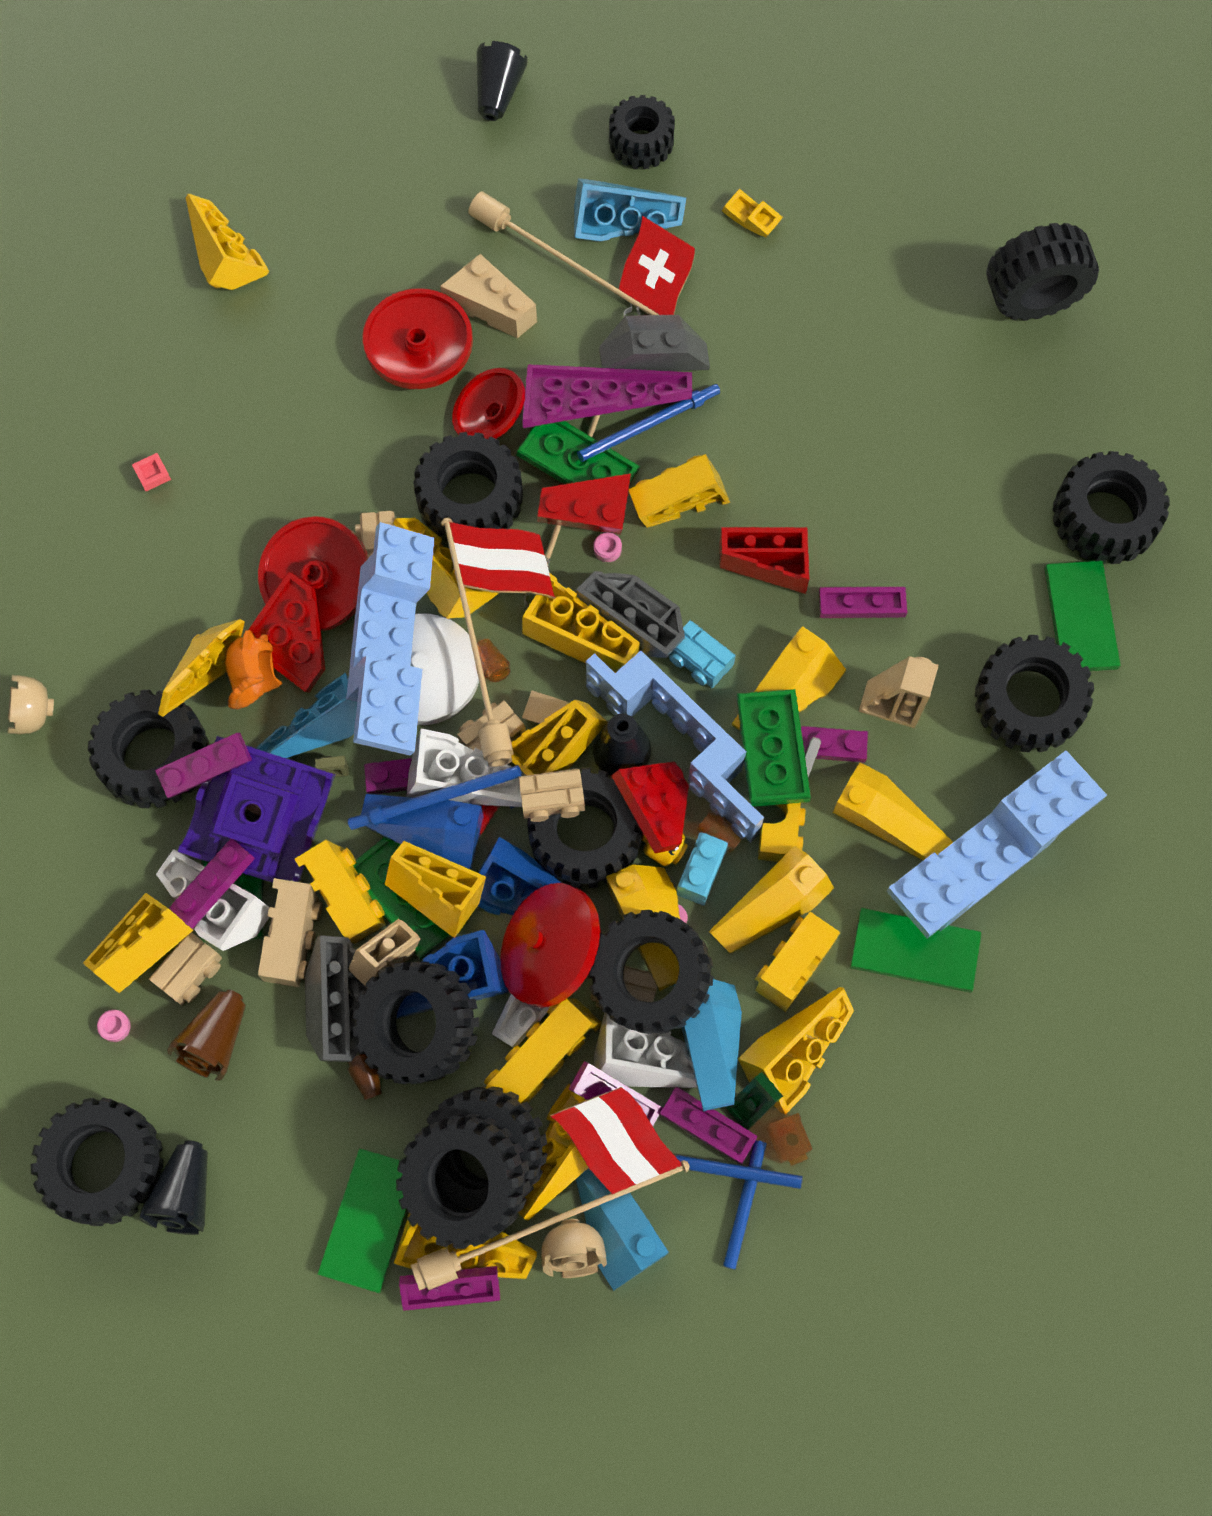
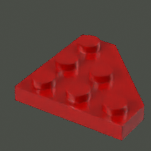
M289 571L248 630L253 633L254 638L258 639L262 634H267L268 642L273 647L271 652L273 668L304 692L310 693L326 670L316 592L312 586Z
M676 762L619 769L615 772L612 778L654 853L670 851L678 847L682 843L689 786Z

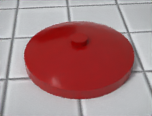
M422 288L408 289L388 296L371 311L363 329V346L370 366L382 379L406 389H427L449 381L462 370L472 351L473 335L471 323L466 312L454 299L435 290Z
M318 516L304 517L286 524L269 540L260 558L258 584L264 603L268 602L290 571L315 589L320 630H330L343 624L356 613L360 567L369 558L365 546L352 530L330 518Z
M564 883L545 885L530 894L513 914L504 934L500 961L504 983L517 1000L535 1007L554 1006L570 997L586 979L595 961L600 940L599 916L594 903L586 893Z

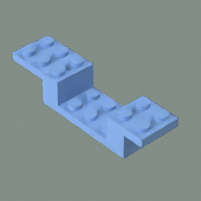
M382 522L376 526L373 554L360 567L346 699L357 702L353 743L410 756L415 752L422 669L410 666L416 603L430 590L434 537Z
M642 651L638 652L616 673L595 653L586 660V686L595 697L601 696L607 702L606 706L614 716L617 714L634 716L652 699V704L661 714L666 713L673 720V725L680 733H687L694 740L693 744L701 753L690 763L689 788L697 797L701 798L703 796L710 803L709 806L715 815L719 818L725 817L732 824L730 827L739 838L743 839L745 837L751 843L759 835L764 817L729 784L742 771L746 751Z
M1065 750L1002 799L986 818L938 855L935 852L891 885L886 892L928 939L936 931L945 929L1047 848L1061 832L1102 801L1107 794Z

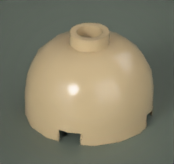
M12 675L11 681H16L17 687H10L9 722H14V727H8V734H31L38 731L44 725L46 716H53L54 699L48 698L47 689L42 682L27 676Z
M578 1219L563 1220L561 1225L553 1228L543 1241L541 1253L543 1272L548 1276L554 1277L553 1271L562 1272V1278L584 1277L598 1272L599 1264H602L603 1267L607 1265L603 1238L596 1229L588 1224L580 1223Z

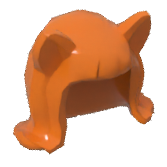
M246 630L243 637L229 643L226 649L225 666L233 690L228 699V706L231 709L248 707L260 696L264 695V693L282 685V681L278 680L274 675L271 653L273 647L268 642L267 634H262L258 639L254 638L250 630Z

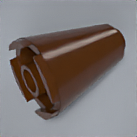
M233 990L219 991L170 1043L167 1048L168 1054L171 1055L174 1051L178 1055L176 1062L191 1072L205 1078L208 1077L209 1073L216 1074L215 1080H222L227 1073L246 1005L242 1001L243 997Z

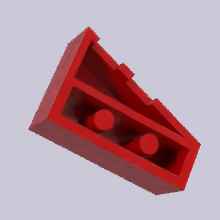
M631 473L542 488L537 522L621 535Z
M721 527L719 541L721 569L806 594L810 580L807 527Z

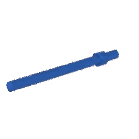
M713 384L701 391H693L691 399L679 401L578 451V458L583 462L690 408L694 410L704 405V401L720 394L719 386Z
M517 765L390 806H376L370 808L367 813L348 818V825L351 830L369 824L374 826L386 823L389 818L519 778V776H522L521 769Z

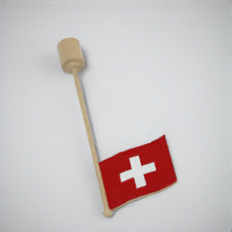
M481 191L472 200L469 207V215L497 232L500 229H505L507 226L629 303L636 307L639 306V309L649 315H674L678 297L692 269L695 248L642 216L639 235L625 262L619 289L510 222V209L488 194Z

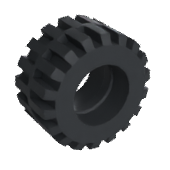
M640 95L639 98L630 96L628 101L624 99L620 101L619 106L613 108V114H610L609 144L614 157L618 161L622 160V164L625 166L632 165L633 169H638V167L649 169L650 165L656 167L660 164V161L664 162L667 160L668 154H671L673 150L675 118L670 107H666V103L662 100L658 102L656 97L646 98V95ZM637 130H645V131H649V132H651V133H648V134H637V133H634V131H637Z

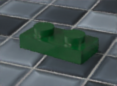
M761 1072L735 1097L734 1105L727 1106L726 1109L742 1127L749 1130L783 1095Z

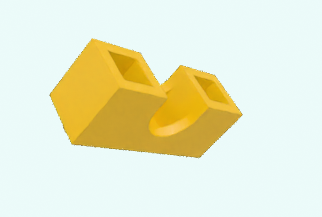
M801 803L777 805L783 810L785 819L776 824L762 823L758 860L779 862L794 846L802 850L803 837L798 836L799 826H804L806 809L800 808Z

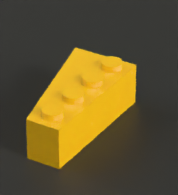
M549 573L555 599L535 595L523 615L522 634L585 664L586 660L595 653L616 673L639 652L640 642L613 621H607L599 614V610L591 604L589 606L577 597V593L569 587L567 589L557 582V578Z
M567 998L559 1004L550 1006L547 1010L549 1016L542 1024L539 1022L534 1024L526 1033V1037L529 1039L521 1048L518 1045L515 1046L505 1057L507 1063L500 1071L495 1069L484 1080V1083L487 1085L485 1088L488 1089L494 1086L502 1088L503 1093L512 1091L519 1095L518 1102L521 1104L524 1102L529 1103L543 1088L544 1084L542 1081L545 1078L549 1080L563 1067L565 1063L563 1057L566 1054L571 1056L575 1051L577 1052L585 1044L586 1038L584 1035L590 1028L596 1032L601 1027L602 1022L580 1001L574 998Z

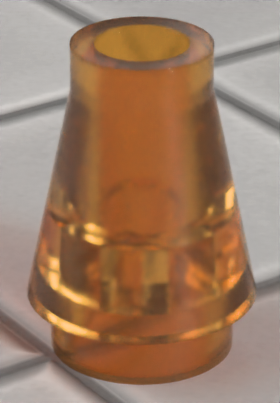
M490 639L479 641L477 646L484 677L488 678L491 682L504 680L511 672L509 668L510 662L493 645Z
M711 811L696 829L699 833L702 832L727 842V850L730 853L733 852L742 840L719 813L715 815Z

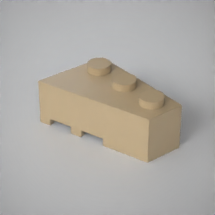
M481 254L440 286L441 293L448 295L459 303L467 316L472 318L476 316L487 321L489 326L513 337L519 338L537 323L536 304Z
M909 656L867 681L859 712L915 728L930 698L939 665L932 663L931 660L925 657L914 658Z
M274 878L272 888H277L278 894L275 907H269L268 917H271L272 920L268 936H264L258 976L264 982L300 987L301 979L305 980V973L309 964L306 961L308 949L312 950L315 943L316 934L312 930L314 921L320 919L322 902H319V898L310 884Z

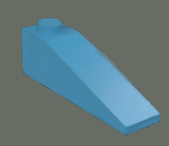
M578 178L574 203V237L605 241L614 237L634 235V233H639L642 216L663 229L682 225L686 197Z
M344 673L314 695L318 700L308 709L301 707L294 713L296 716L288 727L281 726L276 729L256 749L288 758L351 737L355 729L357 702L346 699L349 676Z
M713 979V986L708 988L707 994L710 996L706 1004L702 1003L698 1009L700 1013L695 1018H689L686 1021L687 1025L682 1027L703 1111L734 1105L742 1011L735 986Z
M589 1168L576 1178L582 1205L611 1193ZM630 1193L584 1211L586 1224L596 1229L603 1238L607 1265L603 1267L602 1264H599L598 1267L613 1291L668 1255V1250Z

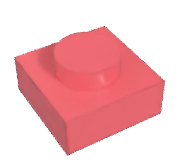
M158 453L132 464L145 491H149L171 480Z

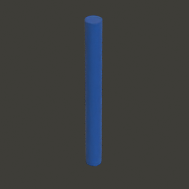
M755 1140L748 1167L761 1169L767 1143ZM744 1181L723 1267L736 1270L757 1186L756 1181Z
M676 1155L680 1162L685 1160L689 1163V1170L797 1189H801L803 1176Z

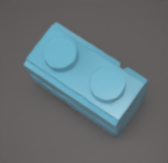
M689 621L683 627L684 640L669 654V659L677 667L682 668L684 666L691 671L692 678L702 686L707 684L709 687L714 688L732 668L736 655L693 621Z
M702 832L699 833L695 847L691 852L678 884V896L700 905H705L728 846L727 842Z

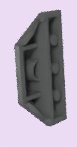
M679 315L625 316L599 348L601 368L657 371L709 370L710 368L707 343Z
M594 571L576 589L577 595L588 606L591 604L599 610V614L607 621H613L639 641V652L642 651L647 657L666 658L685 638L680 607L635 575L620 573L603 574V572Z
M318 936L305 973L306 1036L320 1061L350 1062L359 1052L356 1045L360 1044L358 1037H353L352 1027H357V1019L352 1017L354 1009L360 1006V1002L357 1001L360 991H367L368 988L349 970L356 950L352 947L353 944L350 939L346 937Z

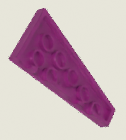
M528 364L523 428L688 400L692 398V372Z

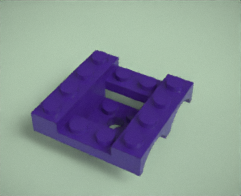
M217 736L215 742L224 738ZM246 745L252 761L204 782L199 788L195 799L196 805L192 821L182 844L179 846L178 852L210 862L230 839H234L255 858L243 873L272 883L274 878L300 882L305 866L299 867L294 859L311 849L336 774ZM250 804H256L261 809V816L255 822L247 820L244 814L246 807Z

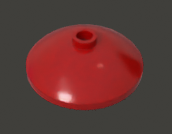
M506 368L489 369L474 377L460 392L453 408L452 422L457 434L467 432L469 436H474L475 432L484 434L485 439H489V437L497 439L505 434L515 424L523 409L525 387L520 377Z

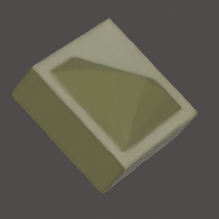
M326 756L315 759V768L336 774L335 777L349 775V765L345 756Z

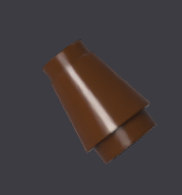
M366 1054L355 1056L352 1061L347 1062L349 1065L347 1071L363 1095L364 1100H368L383 1093L377 1073L378 1068L370 1069L365 1063L368 1057Z

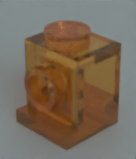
M799 1113L773 1122L767 1127L781 1164L789 1161L790 1165L794 1166L808 1160L807 1154L813 1150L800 1120ZM788 1135L796 1136L798 1140L797 1145H789L786 1137Z

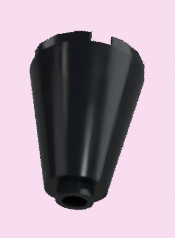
M492 41L491 46H484L485 42L481 43L476 53L478 112L488 121H496L504 116L528 63V57L525 55L523 58L520 55L521 50L500 41Z
M617 714L598 733L593 743L595 764L600 770L608 772V775L611 776L619 769L648 764L651 756V744L645 732L632 716Z
M186 1140L184 1144L176 1146L141 1210L139 1219L143 1223L153 1228H157V1224L160 1223L167 1227L166 1232L197 1235L199 1231L203 1232L206 1212L208 1152L202 1149L203 1145L201 1143Z

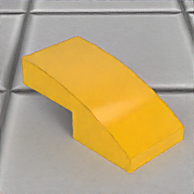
M740 188L722 209V212L729 218L763 237H767L783 218L764 201L760 204L756 203Z

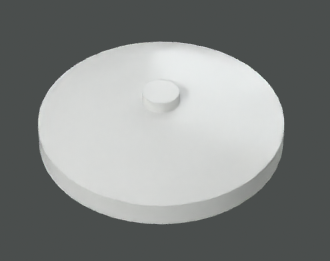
M415 614L410 666L422 669L417 725H431L445 721L459 713L474 696L479 684V678L469 634L457 623L445 617L434 614Z

